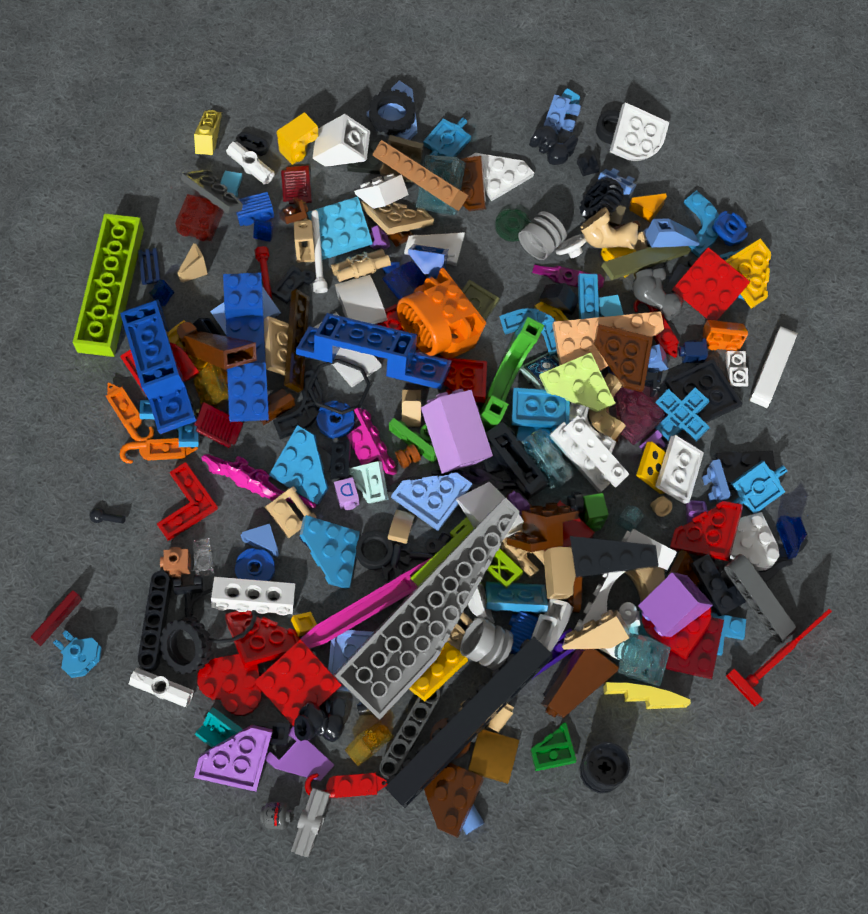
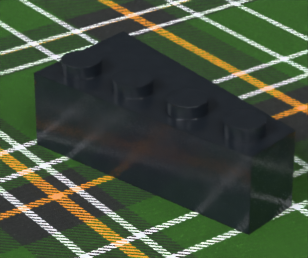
M570 536L576 578L659 566L656 545Z

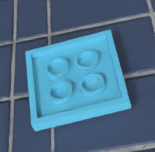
M358 196L315 209L319 213L322 260L373 244ZM309 211L307 214L309 220L312 221V211Z

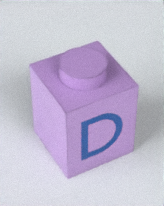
M353 477L334 482L340 510H351L359 505Z

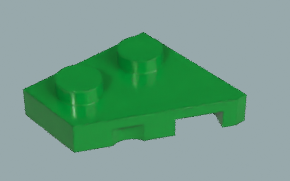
M566 723L561 724L560 728L546 736L541 743L536 744L530 751L535 772L574 764L577 761Z

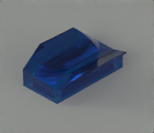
M780 516L776 527L788 559L796 558L801 544L807 536V532L801 517Z

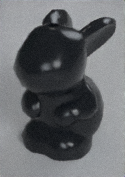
M540 126L533 134L529 146L532 148L539 146L540 153L545 154L547 152L549 164L560 165L564 164L568 157L574 153L578 137L572 136L565 142L559 143L556 126Z
M337 696L332 703L330 699H327L324 702V711L311 701L305 702L294 721V732L297 739L300 741L310 740L318 735L323 736L325 740L330 742L338 740L345 729L343 716L346 705L344 699Z

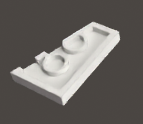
M465 232L409 236L404 254L409 255L408 249L413 244L449 249L447 264L457 266Z

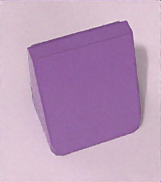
M690 500L689 503H686L687 523L691 522L693 518L701 513L708 512L705 501Z

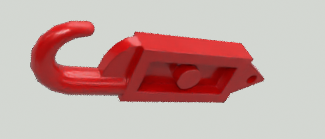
M637 299L633 304L634 311L638 312V305L644 302ZM646 304L650 312H659L658 309ZM662 315L664 330L653 336L657 345L660 344L667 354L676 358L679 341Z

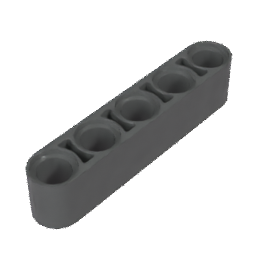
M738 554L724 567V570L771 637L776 642L783 644L796 632L797 628L751 562L744 555Z
M439 689L434 692L437 696L435 700L423 701L420 697L416 700L380 763V774L384 779L388 780L393 774L397 775L401 770V766L406 761L439 703ZM417 710H424L426 716L419 719L415 716V712ZM407 728H414L416 734L408 737L404 731ZM403 746L406 751L402 755H397L394 753V748ZM392 764L395 770L393 773L387 774L383 771L384 766Z

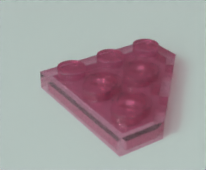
M621 386L615 394V397H617V416H620V421L626 425L621 434L633 445L653 431L668 416L643 392L626 389Z

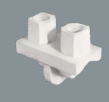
M625 602L620 606L619 613L630 630V638L637 637L638 626H640V611H637L633 603Z

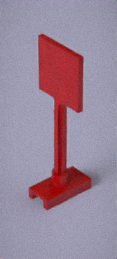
M828 609L801 634L782 647L753 675L750 674L744 679L734 668L726 677L755 707L763 701L762 697L753 689L759 684V680L790 653L797 643L832 611Z

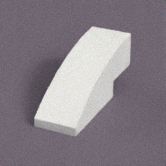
M550 599L547 612L544 615L540 614L532 637L534 636L551 652L562 635L574 607L568 602Z

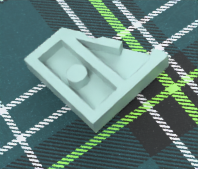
M382 461L349 469V475L355 480L356 487L363 493L367 503L388 500Z

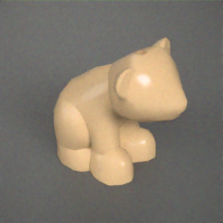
M606 207L598 211L581 226V231L586 241L595 248L626 247L634 249L638 241V224L630 222L618 229L612 228L608 223L610 221V213Z

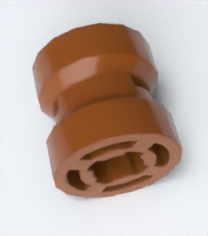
M413 443L408 445L406 449H400L395 452L396 458L403 469L408 467L410 463H416L421 460L420 454Z

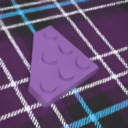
M250 725L200 754L194 778L256 792L272 729Z

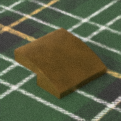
M482 729L477 735L468 771L508 784L519 740Z

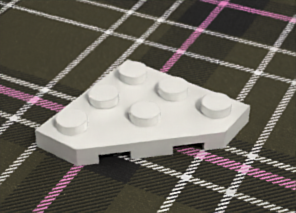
M474 153L469 156L483 157L485 194L491 201L534 176V172L523 160Z

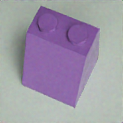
M672 572L638 606L642 610L641 614L648 621L651 620L655 625V631L660 636L672 637L711 608L713 604L687 575Z

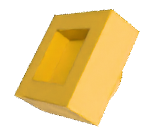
M311 612L293 615L291 619L298 637L305 635L317 625Z

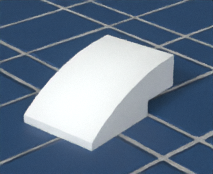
M370 275L335 284L337 296L346 318L371 324L387 321L383 304Z

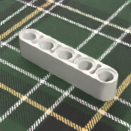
M782 326L779 327L749 401L768 408L798 333Z

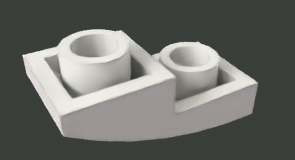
M727 351L726 368L730 385L748 387L746 351Z

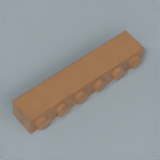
M383 140L380 141L373 153L374 157L458 211L468 197L467 194Z

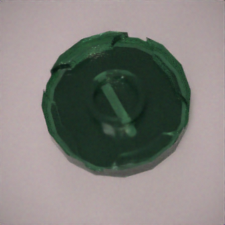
M506 209L496 217L495 229L497 234L504 240L511 242L519 241V232L530 223V220L521 210Z

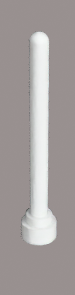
M313 210L311 215L316 270L313 291L315 293H325L328 291V284L323 279L319 213L317 210Z

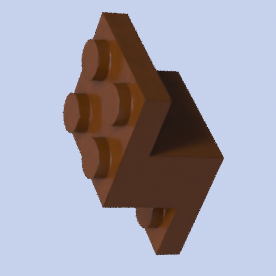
M546 503L544 507L530 506V509L522 511V519L524 521L522 532H516L514 536L507 537V545L528 552L563 546V522L578 519V511L570 509V506H557V503Z

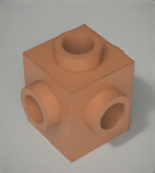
M171 547L169 550H164V557H160V567L170 577L190 574L191 554L188 549Z

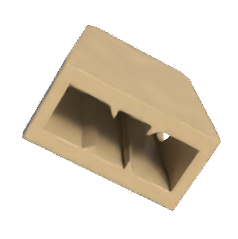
M307 218L294 222V238L297 263L315 262L312 221ZM307 241L308 247H302L301 242Z

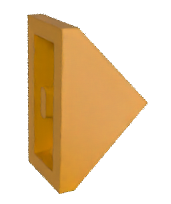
M665 193L634 197L631 199L629 209L651 223L664 206L667 195Z

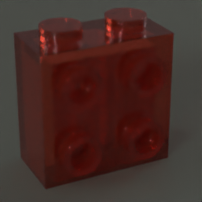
M187 194L175 222L177 232L182 236L196 237L200 241H212L223 215V209L211 203L209 199Z

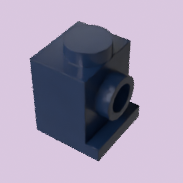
M703 338L701 342L690 340L684 342L683 346H679L678 354L679 357H682V363L705 362L708 356L706 338Z

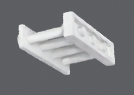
M578 415L567 425L565 422L561 423L548 435L598 492H602L610 483L617 487L629 475Z

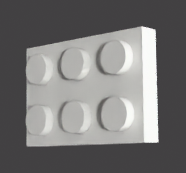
M676 435L671 436L655 487L683 504L689 503L704 452Z

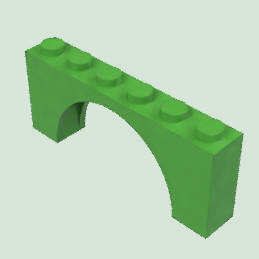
M527 317L514 333L487 391L485 403L481 404L478 411L485 433L498 425L502 420L509 405L505 401L511 385L543 330L544 325L530 317Z

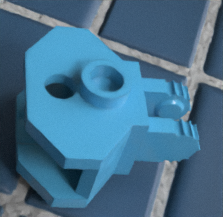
M65 630L62 634L71 642L66 647L59 640L53 642L63 654L61 668L71 678L85 676L100 661L102 647L93 638L78 640Z

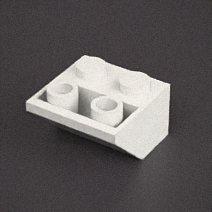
M394 173L384 176V179H382V176L374 178L372 183H363L360 185V189L354 191L359 198L373 209L386 206L409 195L402 174L394 176Z

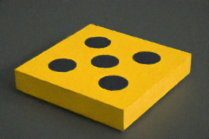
M651 441L646 443L636 476L659 494H665V492L655 486L666 452Z

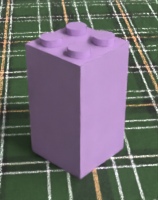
M458 389L450 395L444 392L436 395L437 398L428 400L427 404L421 407L442 473L469 467L493 456L472 390L463 391V389Z

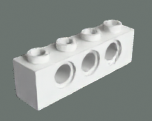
M214 577L211 597L212 608L218 610L234 609L239 612L256 610V612L261 614L267 612L279 615L293 614L295 583ZM231 594H236L237 596H236V597H230L229 595H231ZM250 596H257L258 598H256V599H251V598H249V597H250ZM275 597L278 600L272 601L270 598Z

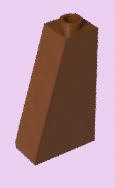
M201 331L184 335L185 349L188 355L226 370L257 361L256 342Z
M576 649L541 702L546 707L545 712L554 718L556 716L564 718L614 675L619 667L596 649Z

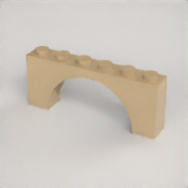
M571 546L549 548L543 553L547 599L566 600L573 595L575 581ZM661 567L625 572L634 582L641 602L665 580L664 569Z

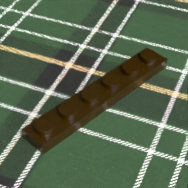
M297 289L291 291L284 385L296 392H300L303 390L305 356L297 355L296 348L307 331L310 297Z

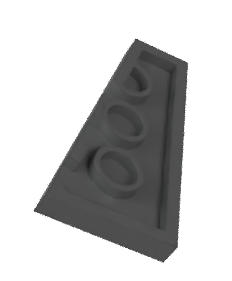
M209 168L182 173V181L199 192L200 195L209 199L211 203L223 209L225 213L232 214L242 211L243 204L233 193L227 192V187L219 183L217 176L211 175L212 171Z

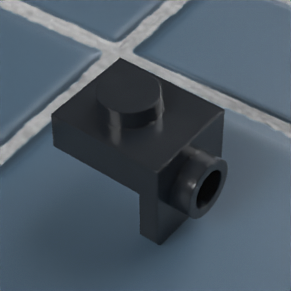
M647 371L645 387H650V397H654L656 391L659 392L660 380H657L658 373Z

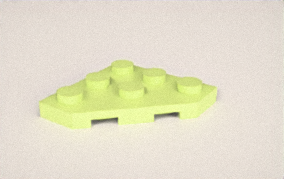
M588 353L539 375L547 393L565 398V400L577 405H583L595 412L615 404L592 353Z

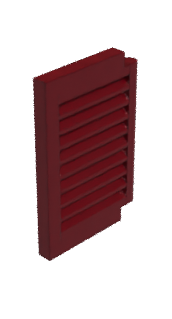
M309 166L286 167V170H282L283 202L289 201V204H294L293 197H298L303 202L312 203Z
M205 402L202 403L196 417L197 421L194 422V425L197 426L195 431L230 448L231 444H236L243 426L241 421L230 422L228 414Z

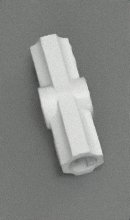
M232 142L226 150L227 154L239 163L247 174L253 175L263 184H269L275 176L274 171L260 161L255 152L248 151L238 142Z
M137 667L130 677L129 685L151 693L160 699H166L186 708L192 700L194 690L169 681L165 677L154 675ZM165 683L166 689L162 692H157L158 685Z

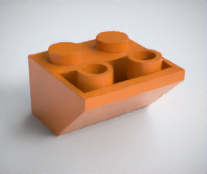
M707 320L703 327V338H706L707 348L710 350L739 351L748 336L745 325L741 323Z

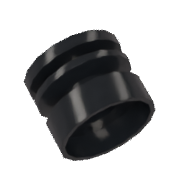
M601 742L595 745L582 759L579 768L580 777L584 785L591 791L609 793L615 790L628 777L630 771L629 757L619 745L612 742ZM601 766H603V770L606 771L604 774H602V770L599 769Z

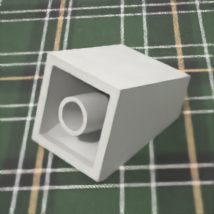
M346 114L318 128L319 137L315 140L313 159L324 166H334L367 160L370 130Z

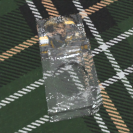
M210 538L193 540L196 575H201V577L215 576Z

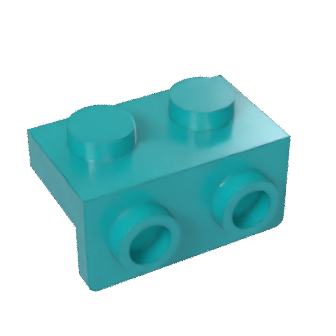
M213 707L208 712L203 725L196 731L195 736L212 748L243 729Z

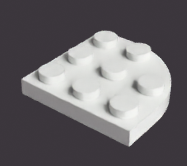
M625 102L621 107L610 152L631 161H641L651 157L662 147L669 122Z

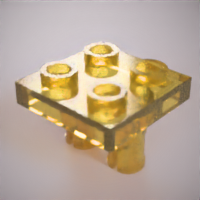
M208 363L194 378V385L197 389L200 403L205 402L215 408L222 400H228L227 372H222L220 367Z

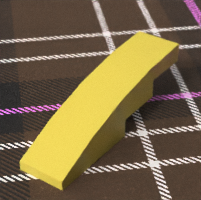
M606 682L603 686L604 695L624 694L625 702L645 701L646 709L684 708L691 704L688 698L652 686Z

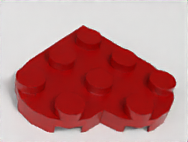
M709 608L674 636L666 637L660 636L655 631V625L651 620L648 621L642 615V624L645 632L685 660L711 622V608Z
M239 654L214 658L208 664H205V667L200 669L197 674V684L200 691L206 697L213 700H221L223 707L235 716H246L253 713L262 700V690L254 682L260 677L258 664L244 668Z

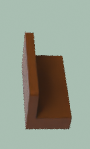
M280 389L268 397L269 420H260L263 426L295 407L293 396L290 393L287 394L284 389Z

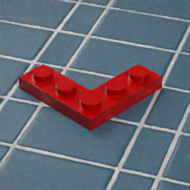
M186 462L169 473L189 503L157 523V526L168 541L218 509Z

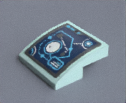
M548 352L521 366L519 370L528 383L532 382L536 389L545 390L539 375L558 367L559 360L556 356L550 357Z

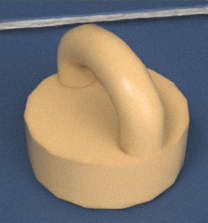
M659 497L650 504L652 510L660 517L668 515L672 510V502L666 497Z

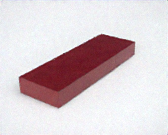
M71 591L30 638L39 646H42L82 601V598L75 591Z

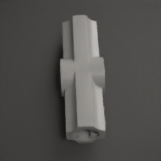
M312 788L306 809L302 811L299 818L298 832L291 852L305 857L310 856L316 835L320 833L324 822L323 815L330 793Z

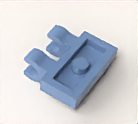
M555 94L544 126L554 125L559 133L561 128L573 132L575 121L564 119L566 113L578 117L581 106L570 104L571 99Z
M615 168L611 171L605 169L600 173L599 180L607 177L616 180L623 188L624 195H630L636 187V184L633 183L634 178L628 176L625 179L617 175L620 171Z
M720 459L713 460L707 468V475H704L702 479L704 485H707L709 482L713 483V492L707 495L709 503H712L714 500H718V503L727 501L731 494Z

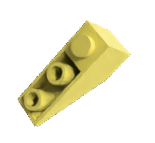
M215 110L204 111L194 134L195 154L213 155L217 144L222 112H216Z

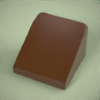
M411 231L387 234L396 247L405 243L409 236H414Z

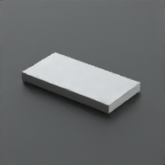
M321 323L316 325L314 328H319ZM340 348L334 358L362 367L367 377L381 368V363L374 355ZM338 362L332 364L351 387L364 380L361 371Z

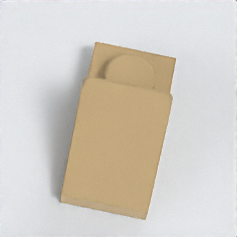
M402 390V421L408 427H420L421 390Z

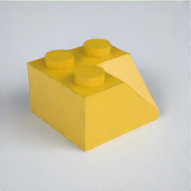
M305 112L277 130L279 151L292 165L304 159L307 144L314 142L319 137L318 126Z

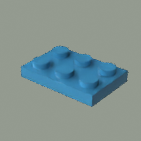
M513 388L511 425L557 428L563 422L566 425L569 423L570 402L565 400V398L551 395L546 390Z
M486 582V609L493 611L511 610L513 612L530 611L533 613L547 612L548 602L545 585L512 583L508 588H505L500 582Z

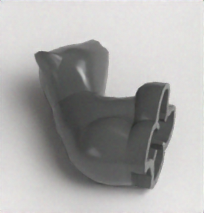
M646 269L636 273L637 277L631 280L634 296L639 301L659 309L667 322L681 312L684 300L680 295L665 293L663 290L662 281L666 279L665 269Z

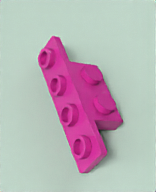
M355 408L354 411L361 426L350 432L347 437L351 441V445L361 465L379 460L382 461L386 474H397L396 465L386 452L387 447L378 436L379 431L370 420V413L367 410Z

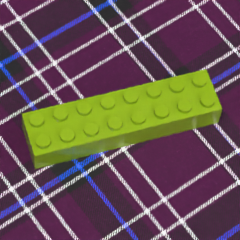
M104 214L73 339V344L78 353L115 357L123 323L120 313L126 310L138 258V250L140 249L144 232L139 217Z

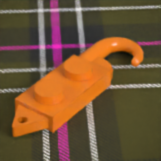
M108 382L106 398L135 442L151 440L154 436L153 427H149L150 433L148 436L141 437L136 431L143 421L140 419V413L123 387H118Z
M179 438L129 442L120 449V458L123 462L132 464L133 460L127 459L125 454L128 450L139 449L141 457L146 460L186 459V456L196 451L198 447L193 449L191 447H179Z

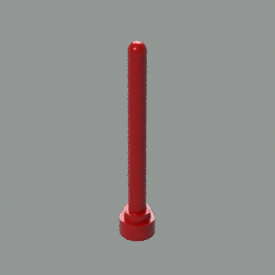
M264 246L257 247L254 252L255 258L260 262L263 288L272 299L267 266L270 256L269 249Z

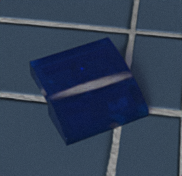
M412 260L394 269L382 279L400 300L414 293L417 287L424 285L427 277Z

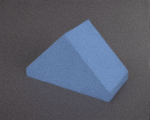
M270 524L242 532L241 538L243 542L257 549L265 550L276 558L279 556Z

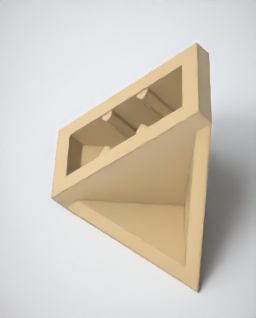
M194 243L178 271L180 282L183 283L208 274L204 257L197 244Z

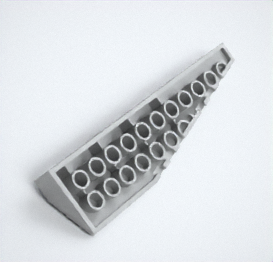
M506 497L451 551L333 674L379 720L440 655L443 646L449 639L452 630L458 623L465 607H467L484 573L490 566L493 557L499 550L502 541L520 512Z

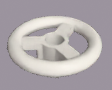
M583 234L573 236L562 242L555 252L558 255L568 253L570 258L577 257L583 253L581 246L587 241Z

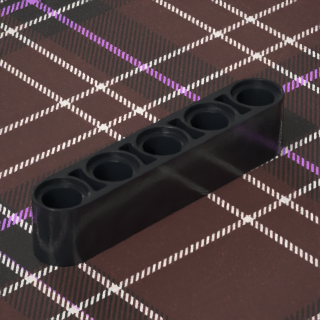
M164 571L155 572L150 581L138 653V663L147 672L155 671L160 663V636L163 635L162 630L166 626L172 582ZM160 579H166V583L164 585H157V582ZM163 598V602L160 605H154L156 599ZM153 618H160L158 624L151 625V620ZM151 637L157 638L153 645L147 644ZM153 657V662L150 665H144L146 658Z

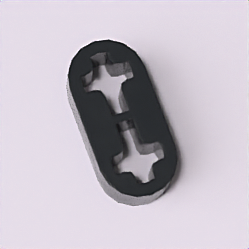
M246 132L237 135L236 141L248 151L255 152L257 156H263L268 152L266 140Z

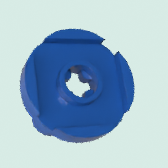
M728 211L720 213L712 226L713 231L718 234L727 246L740 244L748 236V232L746 233L745 230L747 228L745 221L735 213L728 214Z
M338 401L325 403V405L341 411L351 408L348 404L338 403ZM320 407L316 418L318 429L329 439L344 437L354 428L355 419L353 411L338 414ZM333 416L341 418L338 423L331 422Z
M250 548L243 551L236 560L237 579L271 581L275 574V564L272 556L262 549ZM252 564L255 566L260 565L258 572L250 571Z

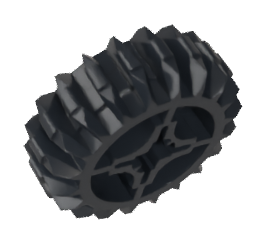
M602 178L594 186H591L586 195L583 196L584 199L580 202V213L588 220L606 207L610 213L609 216H612V213L620 206V201L623 199V188L612 178Z

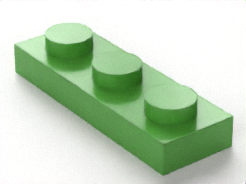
M393 418L389 422L390 432L408 445L413 443L418 452L430 462L434 463L437 460L432 443L425 442L419 433L409 430L408 426L401 420L397 421Z

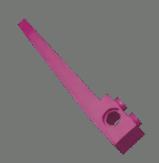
M430 559L315 625L301 640L309 649L325 644L412 593L417 586L410 578Z

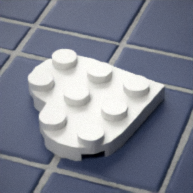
M762 512L740 518L730 559H734L738 554L744 555L757 571L771 568L779 557L778 545Z

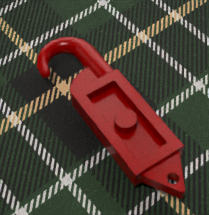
M376 772L337 775L330 777L326 790L322 791L330 793L329 798L377 795V792L387 785V783L383 785L382 781L386 782L387 780L376 775ZM318 773L311 774L305 781V790L309 796L312 791L311 782L319 776Z

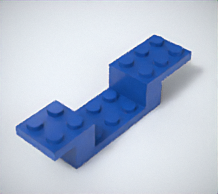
M261 273L223 274L226 336L256 342L257 361L227 369L229 421L269 420Z
M159 299L120 313L140 384L149 399L158 432L162 434L197 421L183 375L175 361L167 335L169 329Z
M329 313L326 314L319 328L308 327L296 348L297 355L329 363L333 362L340 348L386 358L387 377L440 390L443 387L452 363L451 360L416 352L417 334Z

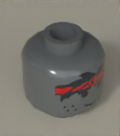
M269 801L262 807L260 813L261 823L267 829L285 830L294 818L293 809H290L289 804L285 801Z

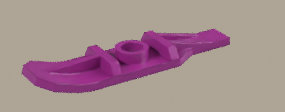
M534 265L532 273L547 276L553 282L566 283L577 288L578 275L591 274L561 266L545 267ZM569 273L572 277L568 278L565 274ZM597 274L598 290L603 288L604 277L601 274Z

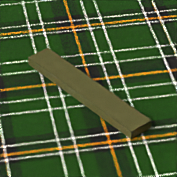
M688 246L648 247L606 261L601 267L609 278L614 280L687 255L691 249Z

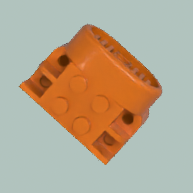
M444 268L440 269L437 279L433 277L426 278L424 285L417 287L414 293L401 298L397 304V315L403 330L417 334L416 347L420 352L429 356L440 353L444 358H454L475 348L486 325V321Z

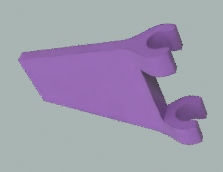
M293 726L290 729L289 736L296 742L280 760L271 752L266 755L265 760L275 769L306 778L311 774L318 773L319 776L314 778V780L321 781L334 764L308 740H298Z

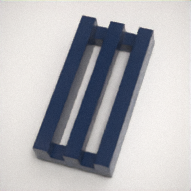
M153 248L152 251L145 249V252L138 250L142 285L161 283L157 249ZM151 255L154 256L156 279H153ZM143 256H146L149 280H146Z

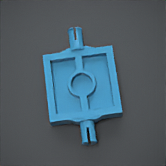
M444 118L423 141L424 146L432 151L427 157L428 161L433 162L437 156L443 157L446 160H454L471 140V135L462 129L467 124L466 119L461 118L457 124L450 123Z
M761 460L731 482L738 496L731 503L744 504L752 514H756L785 493V490L780 485L779 477L788 472L787 469L782 465L777 470L772 471Z

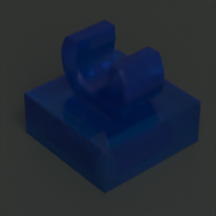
M256 219L254 222L253 238L271 242L274 223Z
M159 280L151 292H149L153 299H159L161 306H165L175 293L165 280Z

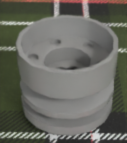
M541 211L531 220V223L519 232L518 237L521 245L529 254L538 260H545L566 239L567 234L563 224L554 215Z
M477 617L470 623L463 635L460 645L461 655L472 661H479L481 665L491 670H496L504 664L509 656L513 644V634L501 626H495L493 622L483 617Z

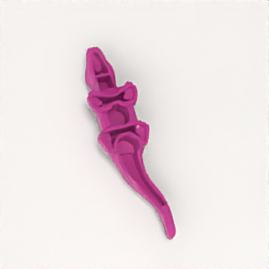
M209 454L201 457L202 461L208 464V469L212 474L230 477L237 486L246 488L252 493H257L261 497H266L273 501L285 492L268 481L270 476L264 470H255L242 457L237 456L235 462L224 461ZM299 495L306 506L309 508L316 507L314 502ZM290 496L285 499L286 502L294 503Z

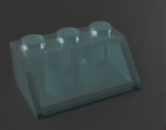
M425 155L423 167L461 190L465 162L457 157ZM419 186L416 208L439 214L456 215V209Z
M540 428L525 438L522 443L528 455H531L536 460L538 468L548 476L549 488L554 490L574 476L573 468L568 462L563 460L559 448L553 446L549 434Z

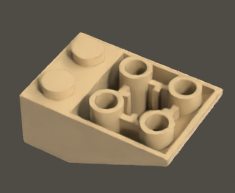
M608 610L601 615L602 618L595 622L593 619L585 623L582 630L577 632L575 629L567 633L562 648H613L630 638V630L618 610L614 612Z

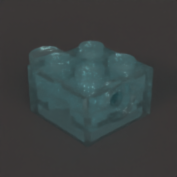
M630 633L629 639L615 646L614 655L620 660L618 673L638 682L660 687L671 647L650 637Z

